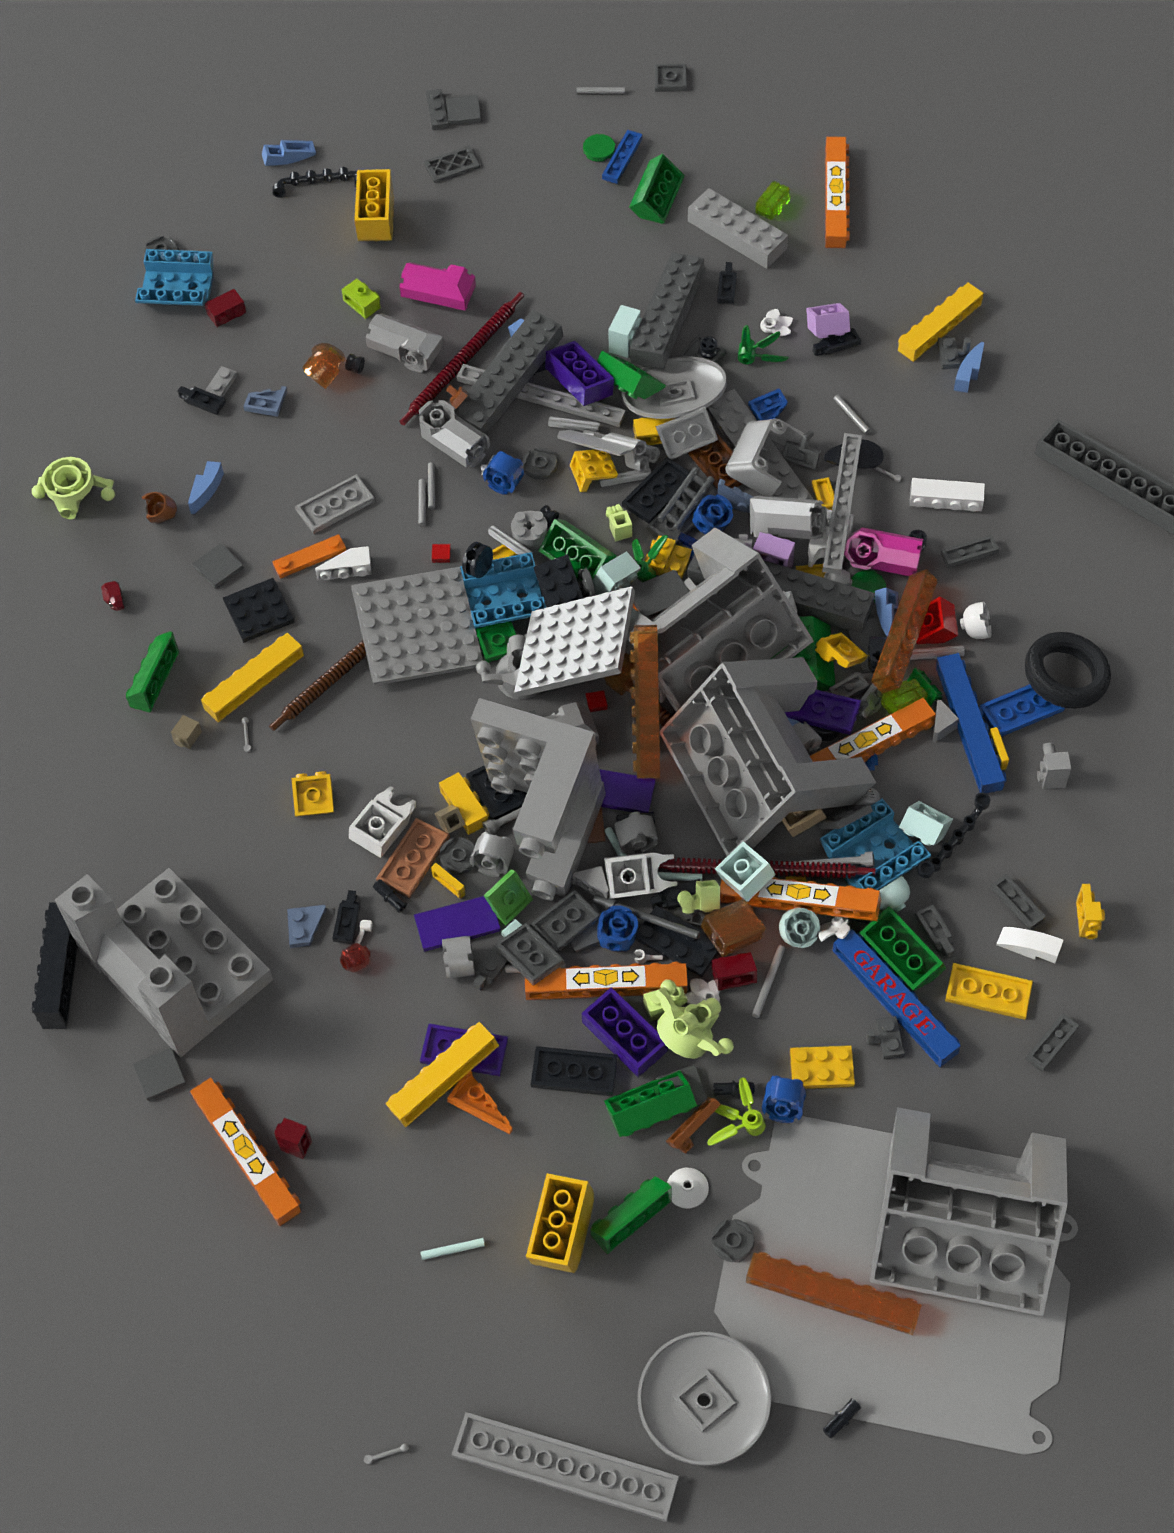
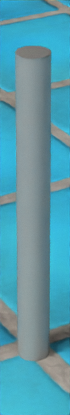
M782 945L777 947L753 1010L752 1016L755 1018H759L786 949Z

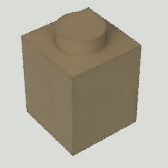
M182 715L171 731L174 743L179 747L184 746L188 749L192 747L202 733L199 722L185 715Z
M453 805L434 813L442 831L448 834L466 825L458 807Z

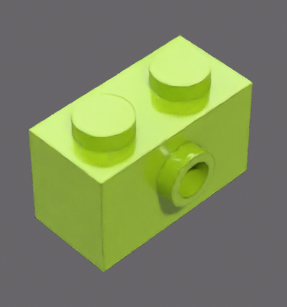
M355 279L342 289L343 301L365 319L381 308L378 293L370 290L366 283H362L358 279Z

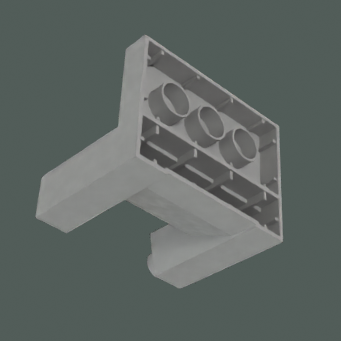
M717 528L712 529L692 544L705 579L703 582L653 620L648 619L632 608L625 652L648 669L676 712L722 662L792 658L813 642L812 637L760 554Z
M803 657L722 662L659 731L726 856L742 842H745L753 849L790 812L854 805L876 783L862 757L817 762L811 760L785 712L799 711L808 696L813 694L817 687V680Z
M479 698L472 714L471 722L489 781L492 782L491 787L504 794H512L514 789L527 792L514 825L513 833L517 845H520L519 851L531 858L526 870L529 886L533 887L531 892L535 896L552 901L555 895L565 897L568 895L573 882V874L577 871L606 794L596 755L594 732Z
M170 868L166 869L118 909H116L113 900L88 874L55 899L80 953L99 973H103L150 1022L158 1031L160 1037L180 1058L273 981L270 969Z
M897 1107L890 1144L885 1195L869 1282L1043 1316L1068 1204L1066 1139L1032 1132L1017 1164L1016 1174L932 1158L931 1113Z

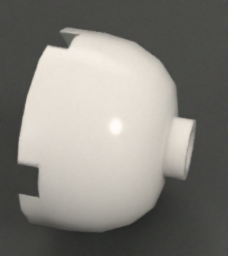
M983 601L968 606L964 611L963 618L960 619L962 630L965 629L967 634L974 639L990 638L992 635L991 625L989 626L990 616L986 603Z

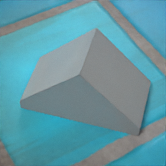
M937 700L932 742H938L957 729L959 718L942 700Z
M602 866L573 874V885L594 896L598 895L609 899V889Z

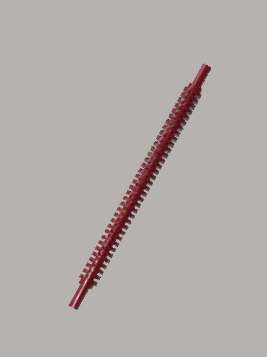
M519 292L510 302L504 303L416 399L413 400L409 411L399 421L400 424L405 426L414 415L419 414L420 408L428 401H433L455 375L458 374L462 365L467 364L515 312V306L524 298L522 292Z
M674 857V859L662 862L658 868L667 869V871H672V873H675V869H677V873H680V869H682V873H685L686 869L687 873H690L691 870L692 873H696L697 870V874H700L701 870L703 874H706V870L708 874H711V870H713V874H716L715 868L722 862V859H718L717 863V860L714 858L713 862H711V858H708V862H706V858H703V862H701V858H698L697 862L696 858H693L692 862L691 858H687L686 862V858H682L681 861V858L677 857L676 861ZM770 860V866L775 872V876H778V872H780V876H783V873H785V877H788L789 873L791 877L794 876V873H796V877H799V873H801V877H804V873H806V877H809V873H811L813 878L814 874H817V878L820 877V874H822V878H825V874H827V878H830V874H832V878H835V874H837V878H840L841 874L843 879H846V875H848V879H851L855 875H867L870 872H873L871 875L875 876V868L855 867L856 865H851V863H848V867H846V863H843V867H841V863H838L837 867L836 862H833L832 866H830V862H827V866H825V862H822V866H820V862H817V866H815V862H812V866H810V862H806V865H804V861H801V865H799V861H796V865H794V861H791V865H789V861H786V865H784V861H780V865H778V861H775V864H773V860Z

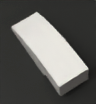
M1003 927L997 946L1034 960L1037 956L1055 963L1064 940L1037 931Z

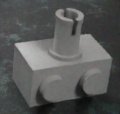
M1045 743L1042 747L1044 758L1043 761H1040V771H1037L1038 782H1041L1042 789L1066 788L1071 771L1068 752L1056 753L1054 743Z

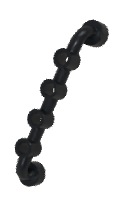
M341 167L339 172L334 173L329 168L324 169L322 174H316L315 171L309 170L305 176H300L298 172H292L290 177L282 178L273 185L272 193L275 197L281 198L286 194V184L297 186L303 182L314 184L316 181L329 183L333 179L346 181L352 177H355L354 184L356 187L357 171H348L347 167Z
M982 792L975 796L974 805L976 808L971 815H967L964 818L962 826L953 831L952 838L942 844L939 854L933 856L930 862L922 861L919 864L918 874L920 877L925 879L932 877L934 872H938L941 869L942 861L952 856L954 846L963 842L965 833L974 829L977 818L983 810L989 807L991 799L988 794Z

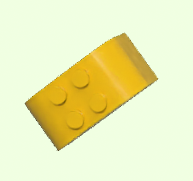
M357 170L355 202L358 241H390L393 239L394 217L391 170Z
M546 1174L526 1258L531 1264L571 1273L576 1272L581 1260L594 1203V1191L588 1181Z

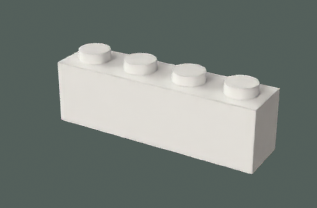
M912 478L909 506L982 512L985 483Z

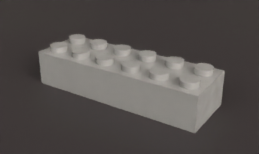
M710 188L688 207V222L766 269L788 248V235Z

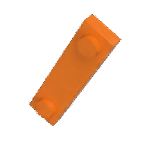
M338 534L274 560L272 563L281 579L347 550Z

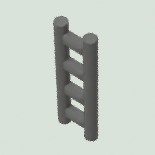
M697 467L691 470L657 518L660 523H663L665 519L674 523L675 525L672 529L675 532H679L715 481L711 476L707 480L698 476L699 469ZM692 481L702 486L697 493L688 488ZM683 494L693 498L689 505L679 500ZM674 506L684 511L680 518L670 513Z

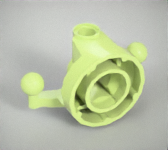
M64 457L52 462L45 469L42 477H39L37 485L32 488V495L40 499L47 494L54 501L63 518L74 519L78 512L80 501L90 492L92 486L104 488L101 491V497L105 501L114 499L115 492L112 489L114 481L93 475L88 464L80 458Z
M664 980L661 983L660 989L655 992L665 1011L657 1023V1030L664 1044L674 1053L692 1059L702 1057L706 1051H711L715 1056L721 1053H731L734 1048L732 1040L722 1038L718 1044L713 1041L711 1028L721 1011L719 1001L715 998H709L696 1005L690 1004L687 1007L676 1006L670 996L676 992V984L672 980Z

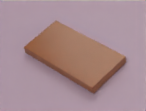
M416 818L377 876L376 881L381 879L392 890L395 889L396 892L411 898L439 855L441 847L450 838V835Z

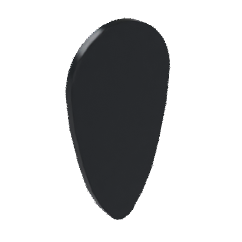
M861 439L857 468L872 469L880 466L884 459L882 449L872 441ZM842 444L828 450L824 455V460L839 466Z

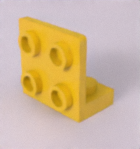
M596 449L574 452L570 467L580 492H587L592 480L617 478L618 473L610 453Z

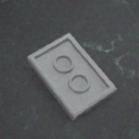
M705 406L685 416L656 426L669 459L676 458L718 440Z

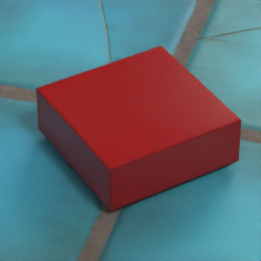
M432 544V563H450V544Z
M604 690L585 693L590 712L607 710Z

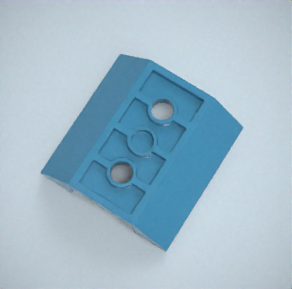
M146 249L143 261L146 273L143 287L137 289L135 303L204 306V303L209 301L213 282V252Z
M532 552L492 560L488 572L482 578H475L464 573L462 566H460L474 628L531 617L532 611L546 608L533 568L535 562ZM520 593L527 594L525 598L518 597ZM485 600L491 601L489 605L482 604Z
M883 798L871 805L873 812L840 829H833L820 838L828 859L861 856L865 852L873 851L874 867L868 868H875V876L871 875L873 872L867 875H855L851 879H848V875H846L844 880L849 886L861 889L873 888L879 891L919 865L922 861L931 857L929 851L920 841L913 843L903 830L899 828L893 820L894 811ZM887 842H891L894 844L895 847L892 849H888L884 846V844Z

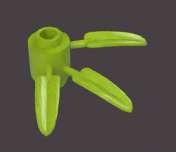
M742 1077L739 1079V1090L742 1104L748 1107V1111L743 1116H740L739 1110L722 1104L714 1111L734 1121L740 1119L743 1124L738 1126L731 1124L719 1130L708 1139L707 1143L709 1146L736 1135L738 1130L744 1127L747 1133L752 1136H758L764 1132L766 1123L762 1114L751 1107L754 1099L746 1078Z

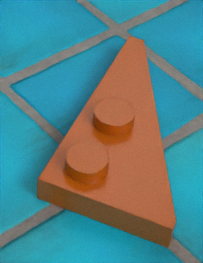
M470 1071L457 1083L448 1096L447 1102L511 1134L513 1129L508 1119L502 1116L497 1109L496 1103L484 1091L482 1084L476 1081L472 1075L473 1072Z

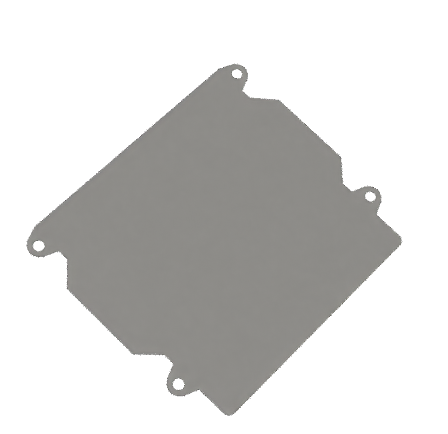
M802 1116L799 1120L798 1118L794 1119L793 1123H779L775 1121L769 1151L752 1153L746 1156L742 1162L743 1172L749 1178L762 1185L760 1199L732 1217V1220H741L752 1229L754 1248L750 1255L742 1261L727 1262L724 1260L714 1309L715 1314L730 1337L748 1348L762 1365L770 1386L771 1402L835 1415V1412H839L852 1398L859 1403L861 1410L851 1419L1022 1455L1043 1452L1048 1449L1052 1443L1050 1430L1029 1414L1031 1402L1059 1382L1070 1282L1057 1265L1054 1264L1043 1316L869 1282L885 1195L892 1133ZM932 1141V1158L1016 1174V1167L1020 1158ZM752 1160H757L761 1165L760 1169L756 1172L751 1171L748 1167L749 1162ZM1065 1213L1064 1221L1069 1222L1072 1229L1069 1233L1061 1232L1059 1242L1074 1238L1078 1232L1076 1221L1067 1213ZM1041 1431L1044 1433L1046 1440L1043 1444H1037L1033 1441L1032 1436L1034 1432Z

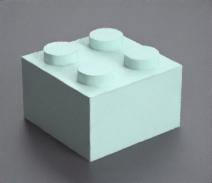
M624 305L620 306L608 329L609 353L626 358L629 357L630 345L642 321L640 310Z
M627 551L600 567L592 580L596 595L631 587L630 583L638 577L637 573L640 570V566Z
M918 801L908 807L899 828L903 829V832L909 836L920 838V841L925 845L934 846L944 839L953 818Z
M742 842L715 868L722 881L747 902L776 875L770 864L745 842Z

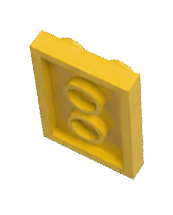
M852 1046L790 1048L792 1080H801L804 1083L803 1087L805 1089L855 1086Z

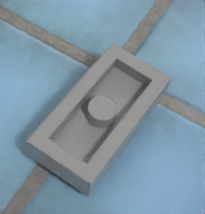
M221 366L205 391L224 397L236 379L237 372Z

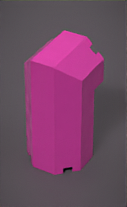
M409 262L406 263L401 278H404V282L400 283L401 297L465 311L476 286L475 276L472 273L470 276L467 273L468 270L461 266L450 265L448 269H439Z
M862 527L849 535L844 555L848 558L852 567L865 570L870 568L916 577L923 539Z

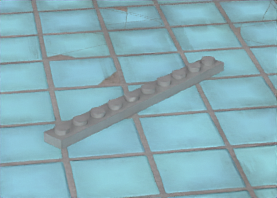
M463 364L457 375V381L474 385L485 370ZM529 382L516 397L616 427L621 426L626 415V410L599 402L583 406L571 394Z
M844 433L822 572L841 575L862 435Z

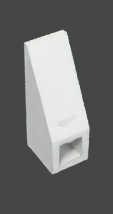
M369 546L350 548L316 567L317 580L326 581L336 578L344 579L354 576L372 575Z

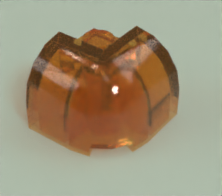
M320 343L311 349L313 355L302 368L315 382L326 389L340 372L338 367L341 361H345V356L334 345Z

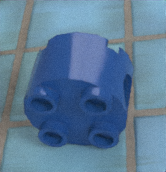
M499 451L484 470L483 479L485 482L487 480L489 482L488 486L497 493H512L524 475L523 462L520 459L507 455L503 451Z
M707 495L696 508L692 522L705 535L714 528L724 532L733 518L732 504L722 495Z
M611 906L605 912L603 911L598 920L597 938L600 946L614 952L629 950L634 944L637 935L638 919L636 915L634 916L632 911L624 906Z
M772 1076L765 1087L762 1112L769 1114V1119L779 1123H793L794 1119H801L804 1111L803 1103L806 1097V1090L803 1087L804 1083L799 1079L792 1080L781 1078L780 1076Z

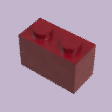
M235 289L204 303L207 315L216 327L247 313L244 301Z
M751 952L712 960V974L718 991L757 983V968Z
M284 1117L282 1123L276 1126L274 1132L280 1150L304 1159L312 1143L306 1125Z

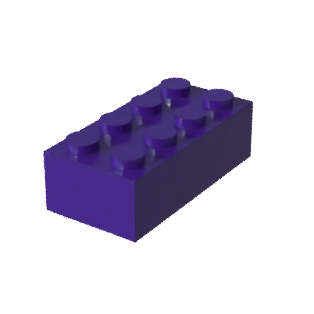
M576 341L546 351L545 368L583 406L613 395L614 378Z
M612 987L582 1012V1023L613 1054H617V1057L637 1077H640L668 1052V1047L661 1040L659 1033Z

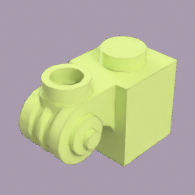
M620 504L607 507L606 517L609 518L610 530L615 542L632 537V522L627 510L624 511Z
M716 880L696 881V893L693 896L688 891H681L678 894L677 900L682 907V912L690 914L694 913V910L697 909L703 912H712L715 909H720V886Z
M676 987V992L670 996L675 1005L681 1007L687 1002V998L683 988ZM657 990L643 994L644 1007L650 1022L660 1019L665 1012L660 999L655 994Z

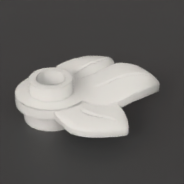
M773 309L761 321L760 328L766 333L780 331V336H787L791 334L789 327L792 324L793 318L780 316L779 310Z
M836 916L831 922L821 925L820 931L817 932L820 941L822 942L834 934L838 938L844 939L850 932L848 918Z
M700 978L691 979V992L685 994L687 998L686 1003L696 1005L709 998H715L720 1002V991L717 989L715 980L706 983Z

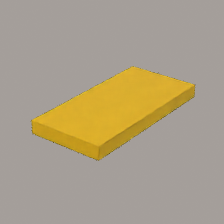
M953 963L945 1002L1025 1020L1033 981Z

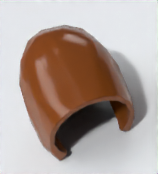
M151 492L142 496V499H145L147 503L146 518L151 523H161L175 517L177 506L170 496L160 492Z

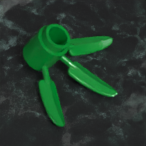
M745 325L742 331L741 343L739 344L738 361L744 365H749L755 361V357H760L762 361L783 362L788 360V356L756 353V348L760 347L763 349L776 341L780 336V331L755 344V341L751 339L749 326Z
M668 535L660 537L648 553V557H650L648 562L643 561L644 553L639 540H633V555L635 561L640 566L637 579L641 583L656 577V571L650 566V563L657 557L667 541Z

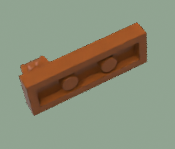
M450 384L446 389L452 395L450 403L455 409L468 396L467 391L462 386L457 390Z
M708 1097L666 1140L667 1144L672 1148L679 1149L683 1153H687L694 1146L689 1137L721 1104L716 1099Z

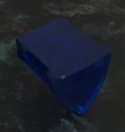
M680 533L678 537L681 544L692 548V544L698 541L684 533ZM693 548L689 560H692L694 557Z

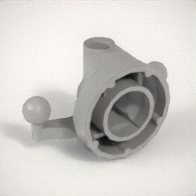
M513 635L509 638L507 654L500 659L496 666V674H488L491 666L487 661H480L476 666L478 674L482 677L483 684L491 683L498 685L499 689L506 696L519 700L533 698L539 694L534 693L517 697L514 693L519 669L516 670V668L520 667L526 640L525 636Z

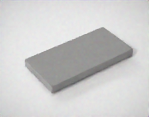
M356 474L300 503L295 508L311 532L315 534L374 503L375 498Z

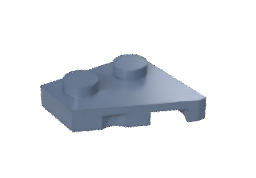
M282 386L281 390L272 392L270 389L262 392L248 393L243 406L244 411L278 417L287 393V387Z
M720 479L718 495L727 498L732 504L733 509L750 513V498L753 496L744 493L737 487L729 488L724 485L725 481Z
M325 905L287 909L290 948L311 945L314 933L320 926V920L323 914L326 913Z

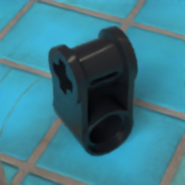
M869 637L868 669L870 671L879 673L884 670L889 638Z

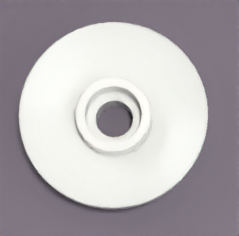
M678 1169L669 1177L667 1182L672 1187V1202L678 1207L685 1209L695 1208L701 1205L707 1198L709 1191L708 1181L696 1169ZM690 1183L692 1186L690 1188H685L684 1184Z

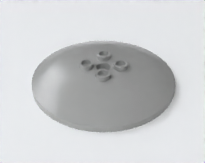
M693 356L668 358L664 369L650 366L640 368L666 384L664 389L646 399L640 397L634 399L627 395L628 391L627 393L622 391V397L626 407L638 415L655 419L678 418L704 406L707 408L715 403L724 393L727 379L722 367L711 360Z
M692 1332L668 1341L649 1359L639 1381L638 1409L646 1432L662 1451L672 1458L690 1465L714 1466L740 1457L760 1438L770 1414V1386L762 1365L755 1355L743 1344L719 1333ZM705 1395L709 1397L710 1404L701 1406L697 1401L700 1396Z

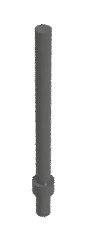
M598 895L594 896L593 902L605 906L606 909L611 906H624L629 908L634 916L636 915L639 919L695 939H699L701 935L700 931L620 904L618 900L606 899Z

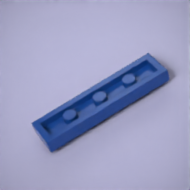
M630 130L626 131L602 174V180L618 184L643 139L642 134Z

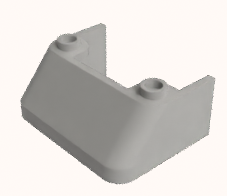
M780 419L751 421L747 423L726 465V473L758 493L772 497L782 481L766 473L769 468L768 462L759 456L765 440L768 437L785 447L787 441L798 443L804 433Z

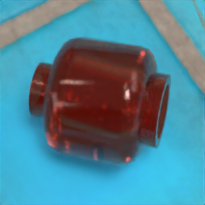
M354 943L342 950L339 959L346 971L354 973L368 966L371 954L366 946Z

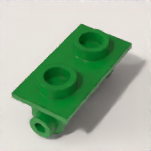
M915 667L907 681L931 707L935 700L943 698L942 692L935 685H930L932 681L924 671L918 670Z

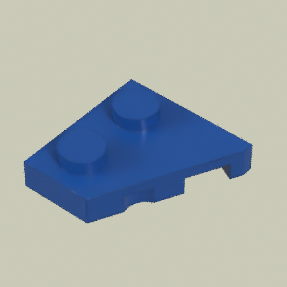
M779 388L749 401L748 406L757 421L776 419L785 409L788 402Z

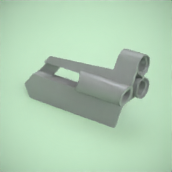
M563 430L558 433V439L617 456L624 455L626 466L641 472L647 470L649 462H657L660 456L659 448L647 445L643 440L614 432L603 434L591 430H584L583 433L574 430Z

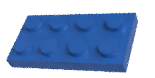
M1031 685L1017 689L979 706L982 708L983 716L991 728L997 727L1001 737L1065 710V708L1056 706L1050 701L1048 702L1043 699L1042 696H1039L1034 691Z

